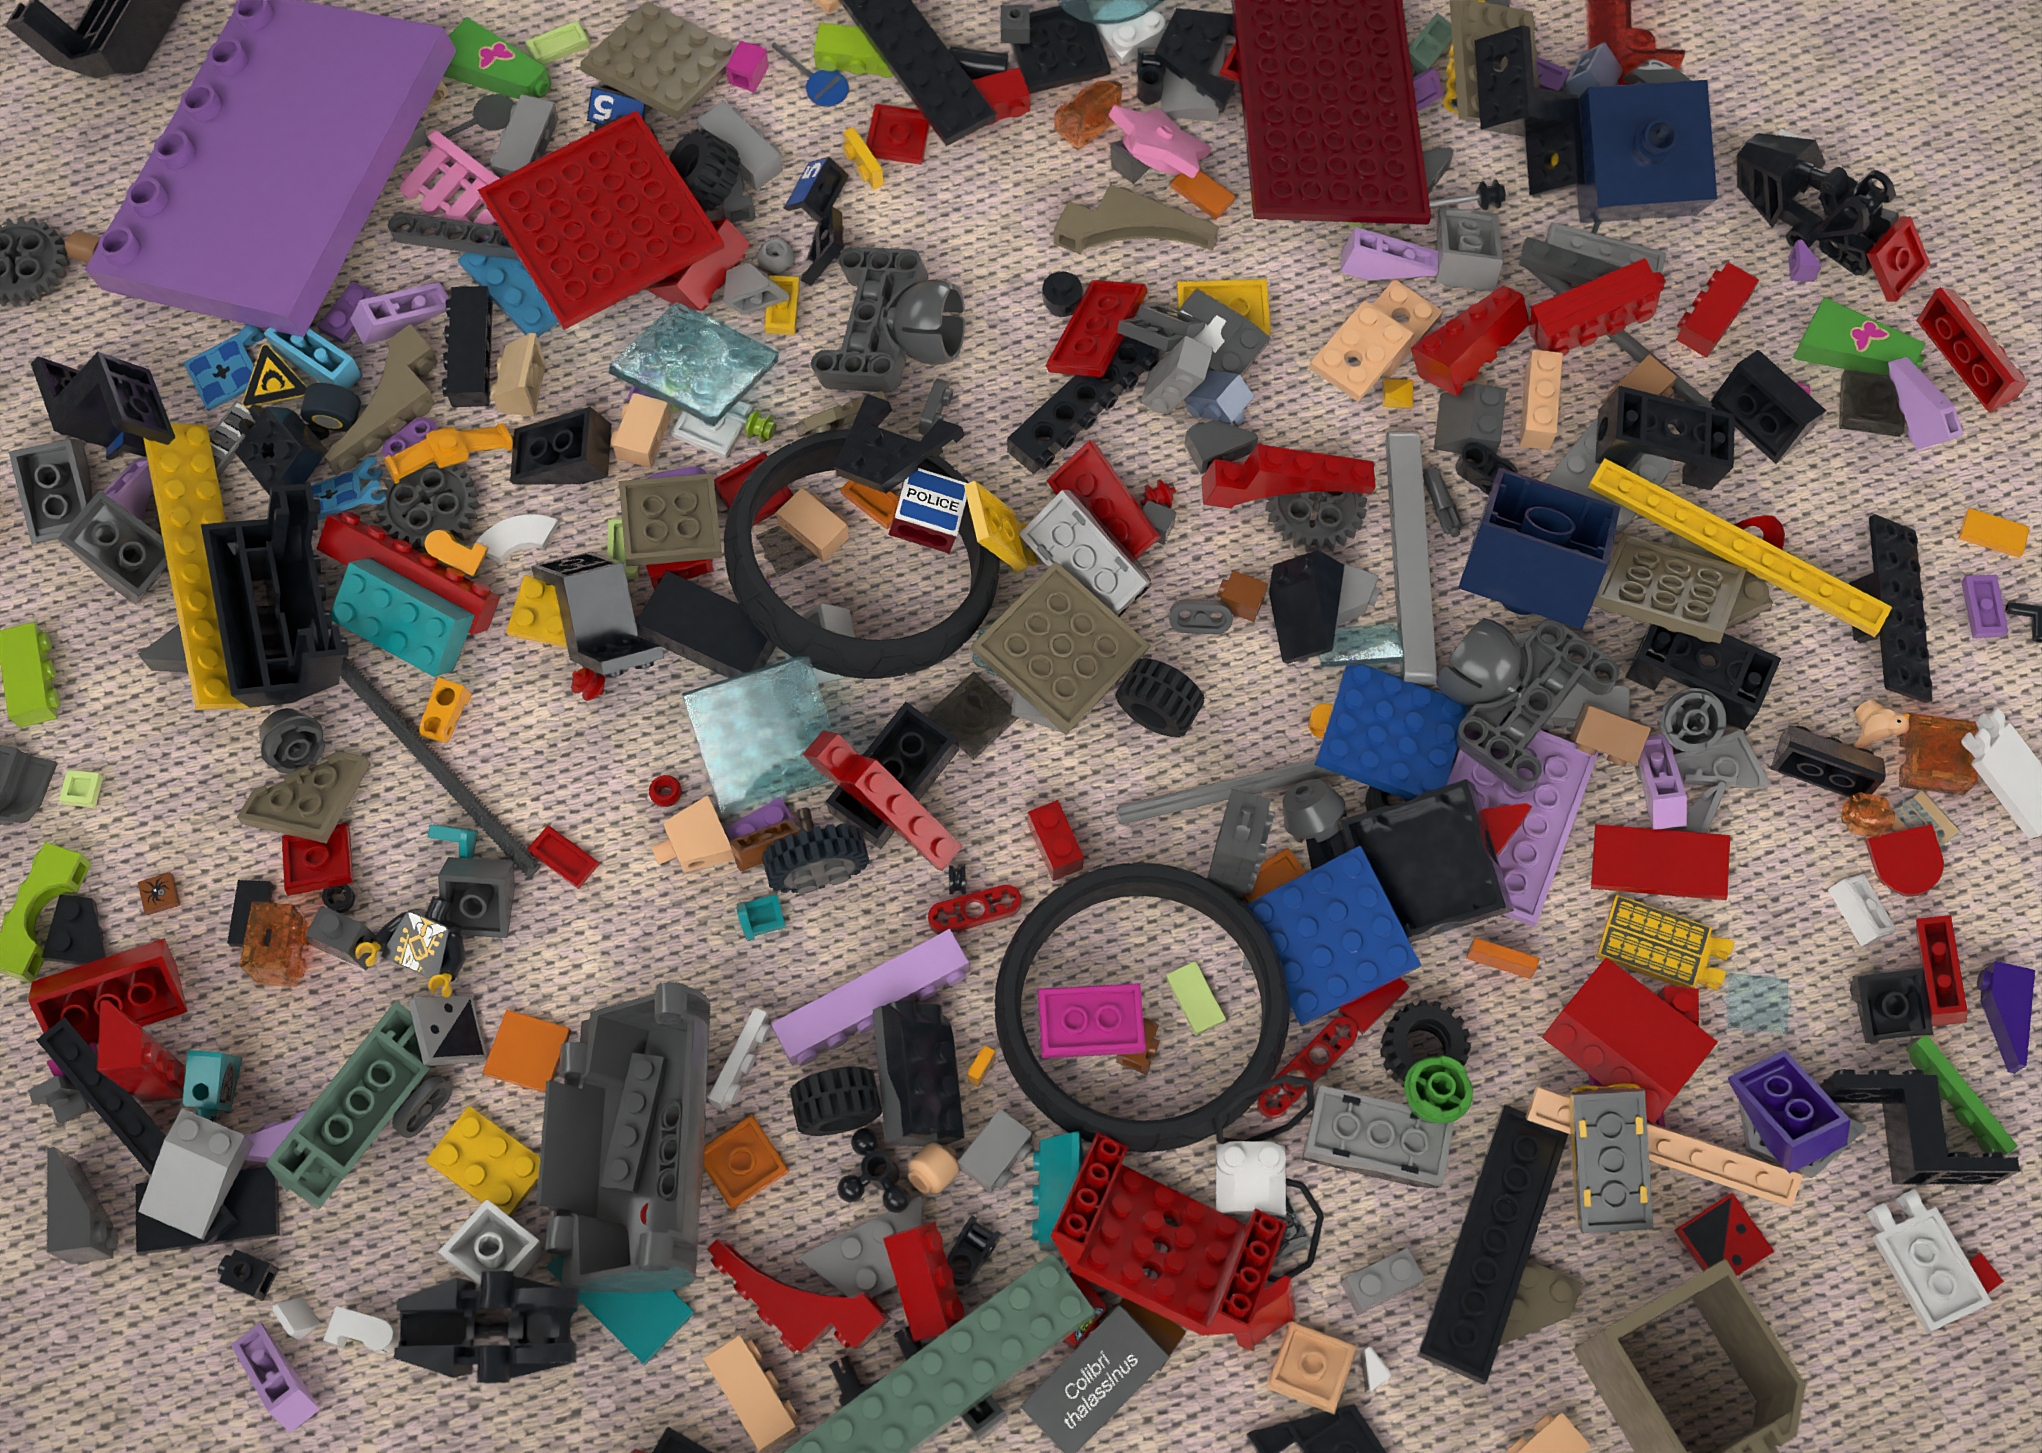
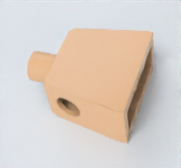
M709 796L703 797L666 820L663 826L669 839L651 847L658 865L677 857L683 872L734 860L732 848Z

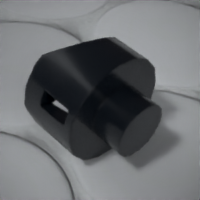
M1066 271L1055 272L1049 275L1044 280L1042 286V299L1046 308L1057 317H1068L1074 314L1082 299V283L1077 276Z

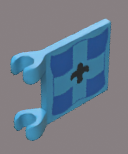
M247 324L237 335L183 362L208 411L246 392L254 364L245 346L254 345L264 340V335L257 326Z
M375 457L366 458L354 470L311 485L313 496L318 495L320 500L321 512L320 515H317V520L363 503L381 504L386 500L385 492L377 495L372 493L374 490L381 488V484L377 479L381 478L382 469L378 468L374 471L368 469L370 466L377 465ZM360 479L373 480L362 490Z

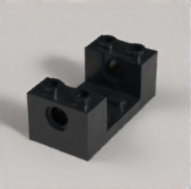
M1618 386L1598 410L1595 463L1601 464L1605 458L1626 468L1640 452L1686 463L1682 468V484L1711 491L1734 468L1735 414ZM1667 424L1674 425L1679 435L1673 434L1668 429Z
M1650 623L1625 678L1654 691L1664 676L1690 688L1707 690L1714 694L1723 704L1726 712V723L1745 731L1761 708L1781 658L1725 633L1719 644L1702 641L1695 636L1682 632H1671L1665 627ZM1708 654L1712 656L1716 665L1713 667L1703 665L1700 661V655Z

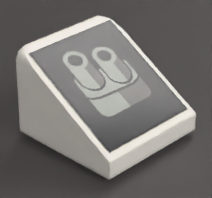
M1368 1347L1361 1353L1365 1393L1369 1395L1391 1377V1372L1372 1347Z

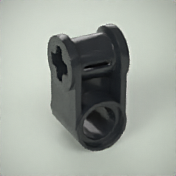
M1138 48L1136 70L1138 75L1137 97L1145 104H1154L1162 97L1166 67L1154 59L1155 52L1143 51V48Z
M1474 442L1463 447L1455 465L1456 472L1461 478L1480 488L1488 496L1498 468H1504L1518 474V470L1513 463L1501 458L1482 444ZM1467 459H1472L1477 464H1471L1467 461Z
M973 1215L964 1225L955 1245L946 1258L950 1268L958 1260L966 1261L971 1267L964 1275H959L952 1271L954 1276L953 1282L956 1286H965L973 1281L1002 1236L1001 1232H992L979 1224L977 1218Z

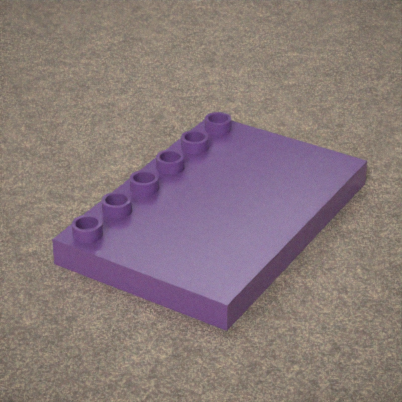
M238 0L231 17L217 41L209 48L207 58L190 88L182 95L181 103L164 133L156 140L154 150L138 178L129 187L126 198L108 230L100 237L98 247L88 262L85 271L102 290L265 329L270 327L278 332L304 337L456 53V49L444 27L301 0Z

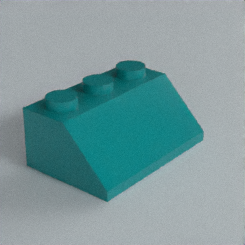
M1079 1132L1040 1140V1150H1034L1033 1168L1034 1171H1039V1185H1033V1206H1039V1219H1033L1032 1238L1033 1240H1038L1041 1250H1058L1050 1235L1083 1164V1144Z

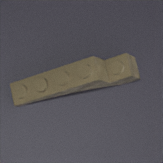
M1110 184L1096 211L1091 210L1086 205L1068 201L1054 228V244L1080 255L1084 249L1129 239L1173 240L1213 251L1218 239L1219 226L1213 224L1208 219H1200L1189 215L1182 209L1171 208L1153 198H1145L1135 194L1125 187H1117Z
M411 324L386 341L389 348L388 356L376 392L355 424L334 445L327 449L328 452L324 459L336 476L343 471L351 470L359 459L367 453L377 451L385 440L398 433L417 417L425 416L431 410V407L435 405L430 390L418 377L428 374L438 361L432 347Z

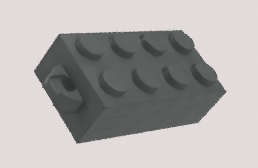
M1232 789L1218 833L1207 878L1231 892L1234 897L1242 902L1245 893L1251 895L1257 875L1259 874L1275 812L1269 810L1271 798Z

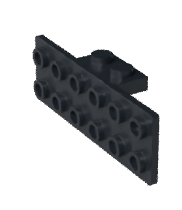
M1874 514L1869 516L1874 572L1850 582L1849 585L1886 603L1892 609L1875 637L1852 626L1854 641L1864 643L1880 636L1885 689L1923 703H1928L1933 700L1932 680L1930 678L1929 651L1926 638L1927 626L1923 608L1924 596L1920 579L1921 567L1917 549L1918 538L1914 529Z

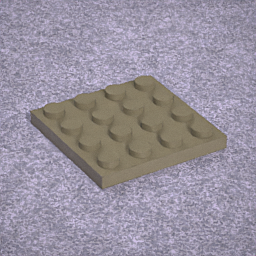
M1450 0L1459 120L1480 122L1474 40L1521 25L1529 26L1534 87L1539 88L1538 53L1535 43L1533 11L1476 0ZM1506 56L1501 61L1502 71L1508 63Z
M646 1L580 62V71L679 120L727 73L726 65L737 46Z
M1623 533L1606 569L1592 606L1601 608L1607 613H1618L1631 617L1638 622H1648L1665 627L1671 632H1682L1695 636L1702 641L1720 644L1747 569Z
M1055 561L972 644L970 650L1062 733L1067 735L1130 670L1134 662L1148 651L1151 645Z

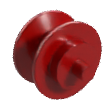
M1161 479L1157 480L1156 488L1152 489L1148 484L1145 485L1144 499L1140 500L1142 506L1146 505L1149 500L1159 505L1164 504L1169 509L1172 508L1173 494L1176 493L1175 487L1170 488Z
M587 667L572 673L571 690L575 694L582 692L584 700L590 701L598 695L604 694V675L600 673L595 674L593 670Z

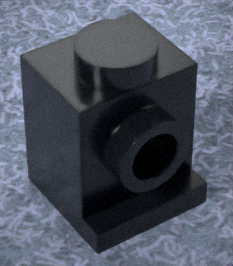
M234 1249L232 1255H225L219 1264L217 1273L221 1277L218 1282L263 1302L279 1268L269 1262ZM243 1266H246L247 1273L245 1276L238 1278Z

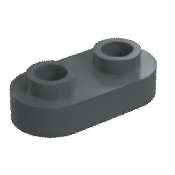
M938 378L934 381L920 418L919 434L926 435L939 419H944V415H941L943 407H949L953 397V389L949 388V381Z
M1182 599L1175 602L1169 611L1170 624L1174 630L1180 633L1222 634L1229 630L1233 622L1231 608L1225 602L1218 600ZM1186 610L1189 611L1191 614L1188 617L1183 618L1179 615V613L1181 611ZM1213 612H1220L1222 616L1214 619L1211 617V614Z
M439 1075L423 1080L418 1089L395 1112L392 1121L393 1128L405 1138H411L419 1134L449 1101L452 1094V1085Z

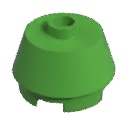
M1447 1056L1425 1058L1415 1063L1408 1071L1404 1084L1406 1098L1411 1111L1419 1119L1434 1124L1453 1122L1464 1116L1469 1110L1473 1099V1087L1465 1073V1067L1455 1059Z

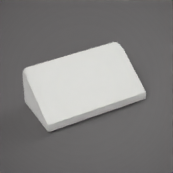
M1864 874L1845 878L1829 888L1828 891L1860 946L1870 944L1897 931Z

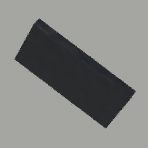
M267 1166L239 1171L223 1201L238 1221L211 1244L207 1243L204 1239L197 1238L138 1212L149 1182L135 1184L136 1253L139 1255L280 1236L278 1180Z

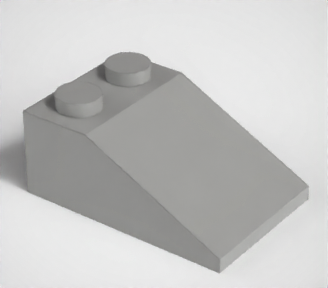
M1439 207L1436 250L1438 251L1436 283L1446 287H1468L1476 291H1494L1496 289L1503 264L1498 214Z
M181 1108L163 1142L138 1212L203 1240L254 1143L243 1134Z

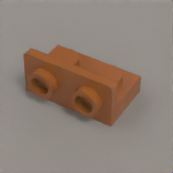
M789 818L730 840L729 843L737 868L740 871H744L762 864V853L767 851L766 848L769 845H774V842L778 839L786 840V835H799L798 831L801 829Z

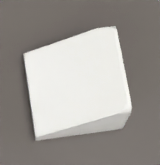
M302 1297L280 1302L272 1307V1311L288 1335L297 1340H301L320 1325V1321Z

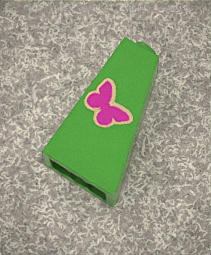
M466 17L448 35L456 49V53L443 75L444 77L515 99H519L521 94L539 98L548 92L551 82L545 66L470 18Z
M1824 297L1793 358L1799 361L1890 378L1888 362L1908 357L1920 369L1925 359V356L1920 354L1926 343Z

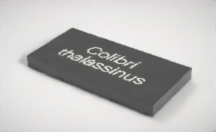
M1120 1304L1020 1407L1063 1453H1077L1171 1355Z

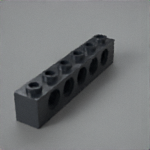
M1124 336L1103 377L1075 375L1007 438V452L1033 475L1040 468L1046 469L1049 467L1058 451L1062 448L1064 450L1068 449L1075 441L1076 435L1082 429L1088 430L1095 423L1097 415L1103 409L1106 411L1111 409L1117 402L1118 395L1124 390L1130 391L1145 370L1150 372L1159 362V349ZM1122 360H1131V361H1133V362H1132V363H1124V362H1122ZM1102 379H1110V380H1112V382L1106 383V382H1103V381H1101V380H1102ZM1089 398L1092 401L1083 402L1080 399ZM1062 417H1067L1071 420L1064 422L1059 419ZM1048 437L1050 440L1040 441L1038 438Z

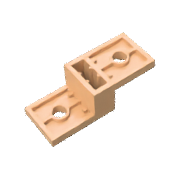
M1394 279L1372 305L1365 300L1360 304L1310 362L1309 369L1359 402L1382 374L1389 378L1412 352L1411 347L1426 336L1442 317L1443 311ZM1403 313L1409 320L1405 323H1399L1394 320L1393 315ZM1350 356L1356 357L1361 364L1350 366L1344 359Z

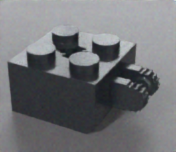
M252 404L248 411L256 423L254 424V422L245 418L241 419L238 427L246 437L236 449L235 454L269 495L271 486L305 484L328 450L296 412L289 408L267 406L264 409L259 405Z

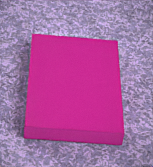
M1140 984L1038 989L1042 1058L1145 1053Z

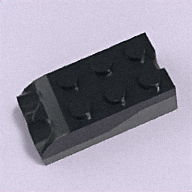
M902 1000L873 1009L885 1144L924 1147L928 1143L943 1145L964 1139L954 1036L951 1024L947 1017L943 1015L942 1006L939 1004L916 1005L915 1001Z

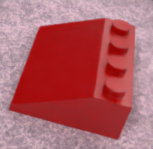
M1607 957L1542 1036L1545 1041L1605 1087L1613 1084H1635L1645 1090L1647 1120L1653 1124L1718 1043L1716 1039Z

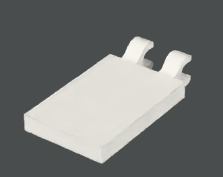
M1995 709L1989 718L1983 713L1976 720V725L1979 728L1976 735L1973 737L1968 732L1961 740L1962 745L1975 757L1971 765L2028 839L2039 837L2042 834V764L2011 723L2004 724L2005 716L2002 711Z
M1915 1189L1902 1194L1901 1197L1896 1199L1901 1210L1910 1217V1219L1900 1224L1895 1223L1885 1203L1873 1207L1871 1211L1866 1213L1872 1225L1880 1232L1872 1237L1874 1243L1927 1334L1993 1303L1937 1207L1927 1211Z

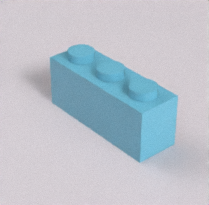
M270 327L264 333L274 352L320 383L335 384L350 390L363 376L351 356L309 328L304 337L278 332Z

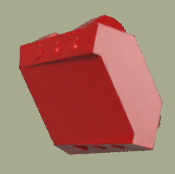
M1285 1275L1263 1290L1249 1331L1232 1333L1237 1340L1238 1346L1255 1352V1345L1290 1321L1295 1322L1296 1306L1290 1277Z

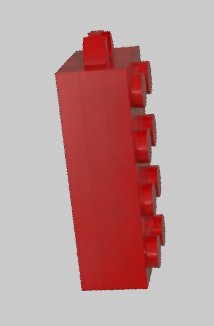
M1643 258L1532 306L1529 332L1538 350L1563 353V356H1565L1575 347H1587L1595 343L1603 335L1608 333L1609 335H1615L1623 331L1631 323L1636 321L1637 323H1643L1651 319L1656 313L1660 293L1665 289L1666 280L1661 272L1653 273L1647 259Z

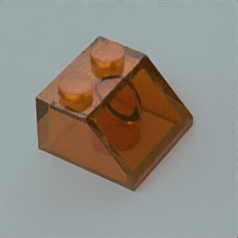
M1096 81L1089 88H1083L1077 97L1069 103L1062 104L1054 113V130L1078 152L1115 123L1108 115L1114 105L1121 107L1122 84L1119 81Z

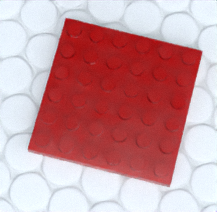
M637 110L477 190L483 203L563 330L724 248V242Z

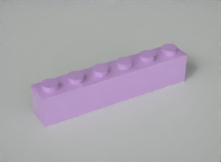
M948 929L771 1023V1026L791 1065L794 1066L799 1063L800 1066L814 1061L818 1057L817 1053L829 1047L833 1050L842 1046L848 1041L847 1037L859 1031L860 1034L872 1030L874 1028L873 1009L902 1000L915 1001L919 999L920 1002L932 998L937 993L936 989L948 983L949 986H954L967 977L966 973L970 972L969 961L953 933Z

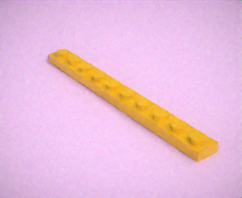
M1605 458L1588 486L1589 489L1723 559L1739 567L1746 568L1748 572L1873 637L1879 633L1892 609L1886 603Z

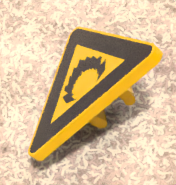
M263 344L242 405L245 408H250L252 404L260 406L304 397L307 386L268 344Z

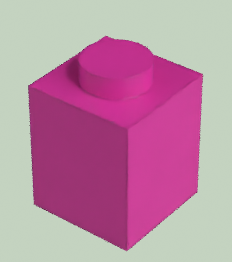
M740 40L726 65L728 84L755 93L769 67L767 49L762 48L758 44H750Z

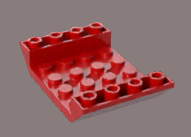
M1097 1132L1050 1235L1071 1271L1202 1336L1248 1332L1287 1223L1256 1208L1246 1224L1123 1165L1122 1161L1128 1146ZM1164 1218L1174 1220L1178 1227L1169 1226L1164 1221ZM1153 1243L1165 1245L1169 1252L1163 1253L1158 1251ZM1143 1269L1153 1270L1158 1278H1149L1144 1274Z

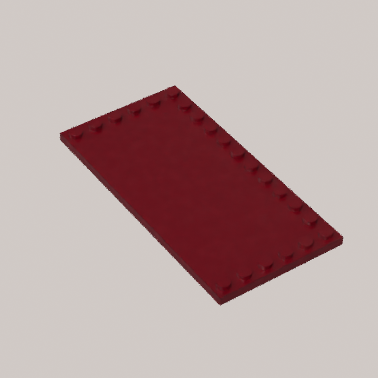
M1231 0L1253 219L1428 225L1431 220V210L1403 0Z

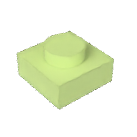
M67 770L59 801L63 805L96 808L103 777L99 773Z

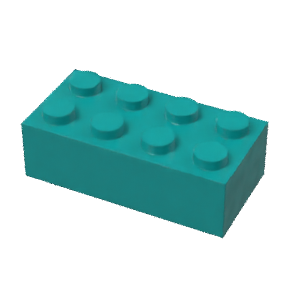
M371 558L349 562L331 611V621L433 677L454 670L475 616Z

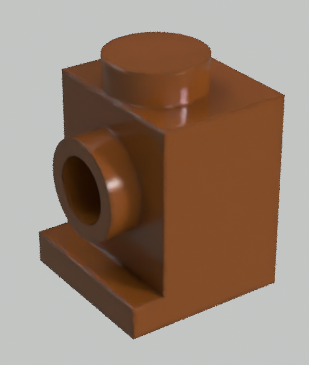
M1143 1018L1145 1053L1117 1055L1116 1063L1148 1075L1151 1061L1147 1060V1057L1154 1059L1160 1044V1040L1156 1039L1159 1025L1150 1019Z

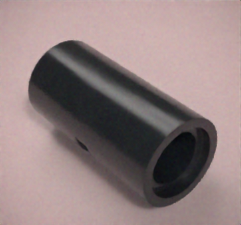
M950 46V53L970 79H978L1007 71L1008 53Z

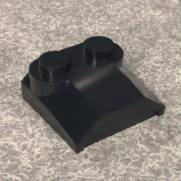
M1923 967L1884 970L1853 976L1850 993L1853 1000L1857 1003L1865 1043L1908 1036L1934 1035Z

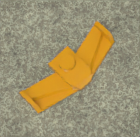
M504 423L497 424L496 427L462 431H457L453 427H444L427 432L425 440L392 457L390 455L386 456L383 462L394 483L397 484L400 483L399 479L436 461L440 469L469 460L468 452L500 448H506L507 451L513 449V442Z

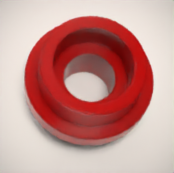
M669 775L655 778L649 786V796L652 802L660 807H670L676 804L682 794L679 781ZM663 788L671 789V793L668 796L660 795V791Z

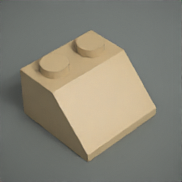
M528 333L505 345L503 357L499 356L498 380L497 383L492 384L491 400L495 402L499 413L535 417L546 367L536 333Z

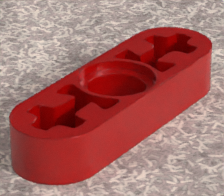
M1001 885L939 902L930 908L928 923L933 932L941 934L948 929L954 933L1012 917L1021 908V894L1012 885ZM1003 894H1007L1011 899L1015 898L1012 901V907L1006 908L1004 904L994 905L995 912L990 913L989 902L986 898L992 897V904L1000 902ZM972 902L982 904L985 909L984 913L978 918L969 917L965 912L968 904ZM960 906L962 922H958V916L950 917L948 924L942 926L940 921H934L938 918L939 912L944 911L946 916L956 914L955 907Z

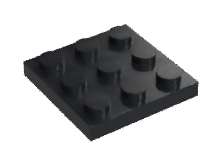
M1087 0L1029 12V43H1010L1017 65L1020 68L1030 94L1111 74V66Z

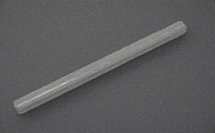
M1314 759L1119 805L1116 809V814L1120 824H1127L1228 800L1232 789L1254 794L1338 773L1314 765L1316 761Z

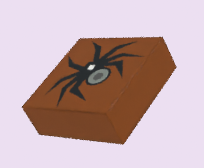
M171 872L138 882L143 910L147 915L180 906L174 875Z

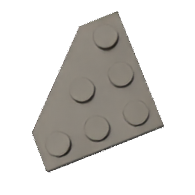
M882 390L871 394L886 400ZM865 396L850 401L842 407L839 405L802 419L794 425L798 436L804 434L810 436L832 429L830 425L832 423L835 424L836 428L853 422L856 418L855 414L858 413Z
M337 751L326 756L327 761L311 769L307 765L283 776L285 780L270 788H266L264 785L253 790L237 818L243 825L327 843L371 764L367 757Z
M1527 1260L1499 1346L1572 1316L1583 1283Z

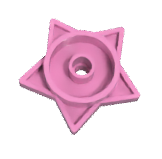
M1114 105L1108 115L1126 133L1123 137L1126 149L1142 163L1167 174L1176 175L1184 173L1194 179L1200 169L1198 160L1207 158L1212 149L1210 145L1181 130L1161 109L1140 113Z

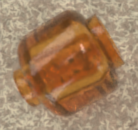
M1862 792L1856 793L1851 799H1846L1841 814L1842 823L1846 824L1850 833L1867 837L1882 836L1886 829L1892 828L1895 819V812L1890 809L1889 801L1885 797Z

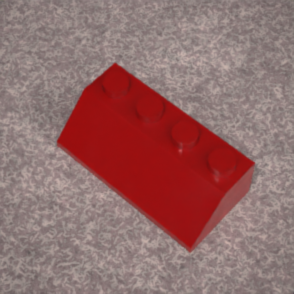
M1943 287L1936 289L1918 316L1917 323L1988 413L2018 398L2028 385L2022 371L2015 367L2007 357L2005 350L1996 343L1988 333L1986 326L1976 318L1969 309L1967 302L1961 299L1955 290Z
M165 938L32 981L28 1002L43 1033L65 1017L88 1044L99 1042L100 1002L103 1000L111 1002L140 1027L186 1013L188 1010L177 964Z
M108 1000L101 1001L97 1070L142 1102L183 1099L185 1065Z

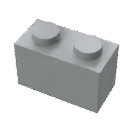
M999 1108L958 1161L959 1170L990 1194L996 1187L1001 1190L1013 1175L1010 1168L1018 1159L1020 1162H1023L1032 1151L1034 1145L1030 1142L1033 1138V1132Z
M1406 1248L1345 1277L1341 1285L1358 1316L1418 1287L1425 1279L1409 1248Z

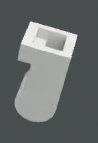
M336 1306L323 1341L344 1349L348 1339L362 1343L378 1354H387L398 1345L399 1333L393 1325L383 1319Z

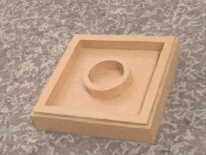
M1290 1321L1269 1377L1267 1389L1334 1414L1358 1346Z

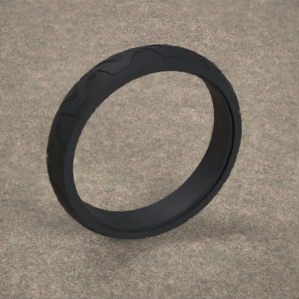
M850 429L816 433L780 448L758 464L745 479L744 485L740 487L734 498L725 524L724 554L728 579L735 597L751 622L768 640L791 657L810 667L835 675L839 674L843 677L882 679L902 676L905 673L911 674L929 668L958 651L963 646V643H966L986 618L996 595L1000 568V558L977 542L968 500L966 499L958 532L965 544L970 561L971 586L967 598L960 607L938 625L926 631L902 638L873 640L838 634L808 621L785 604L773 591L757 563L752 545L751 528L761 508L779 490L803 477L835 470L834 465ZM940 456L934 459L928 457L917 465V468L969 483L958 470L953 469L954 467Z
M1139 862L1106 866L1073 878L1064 883L1063 886L1052 891L1026 916L1015 932L1006 949L996 982L994 1004L998 1040L1004 1059L1024 1094L1052 1122L1067 1132H1079L1080 1137L1090 1143L1093 1142L1098 1132L1128 1146V1152H1162L1178 1149L1200 1142L1216 1134L1215 1115L1238 1092L1271 1080L1280 1063L1288 1034L1290 1008L1286 977L1277 950L1260 921L1243 902L1214 881L1204 878L1197 873L1164 864ZM1131 896L1158 897L1172 900L1200 911L1215 921L1235 940L1252 967L1258 984L1262 1009L1258 1046L1242 1074L1228 1089L1206 1105L1191 1112L1160 1120H1131L1095 1111L1069 1096L1053 1082L1035 1058L1028 1043L1021 1017V997L1025 978L1036 953L1055 929L1081 910L1110 899ZM1263 1091L1244 1097L1222 1117L1223 1129L1242 1116L1261 1096Z

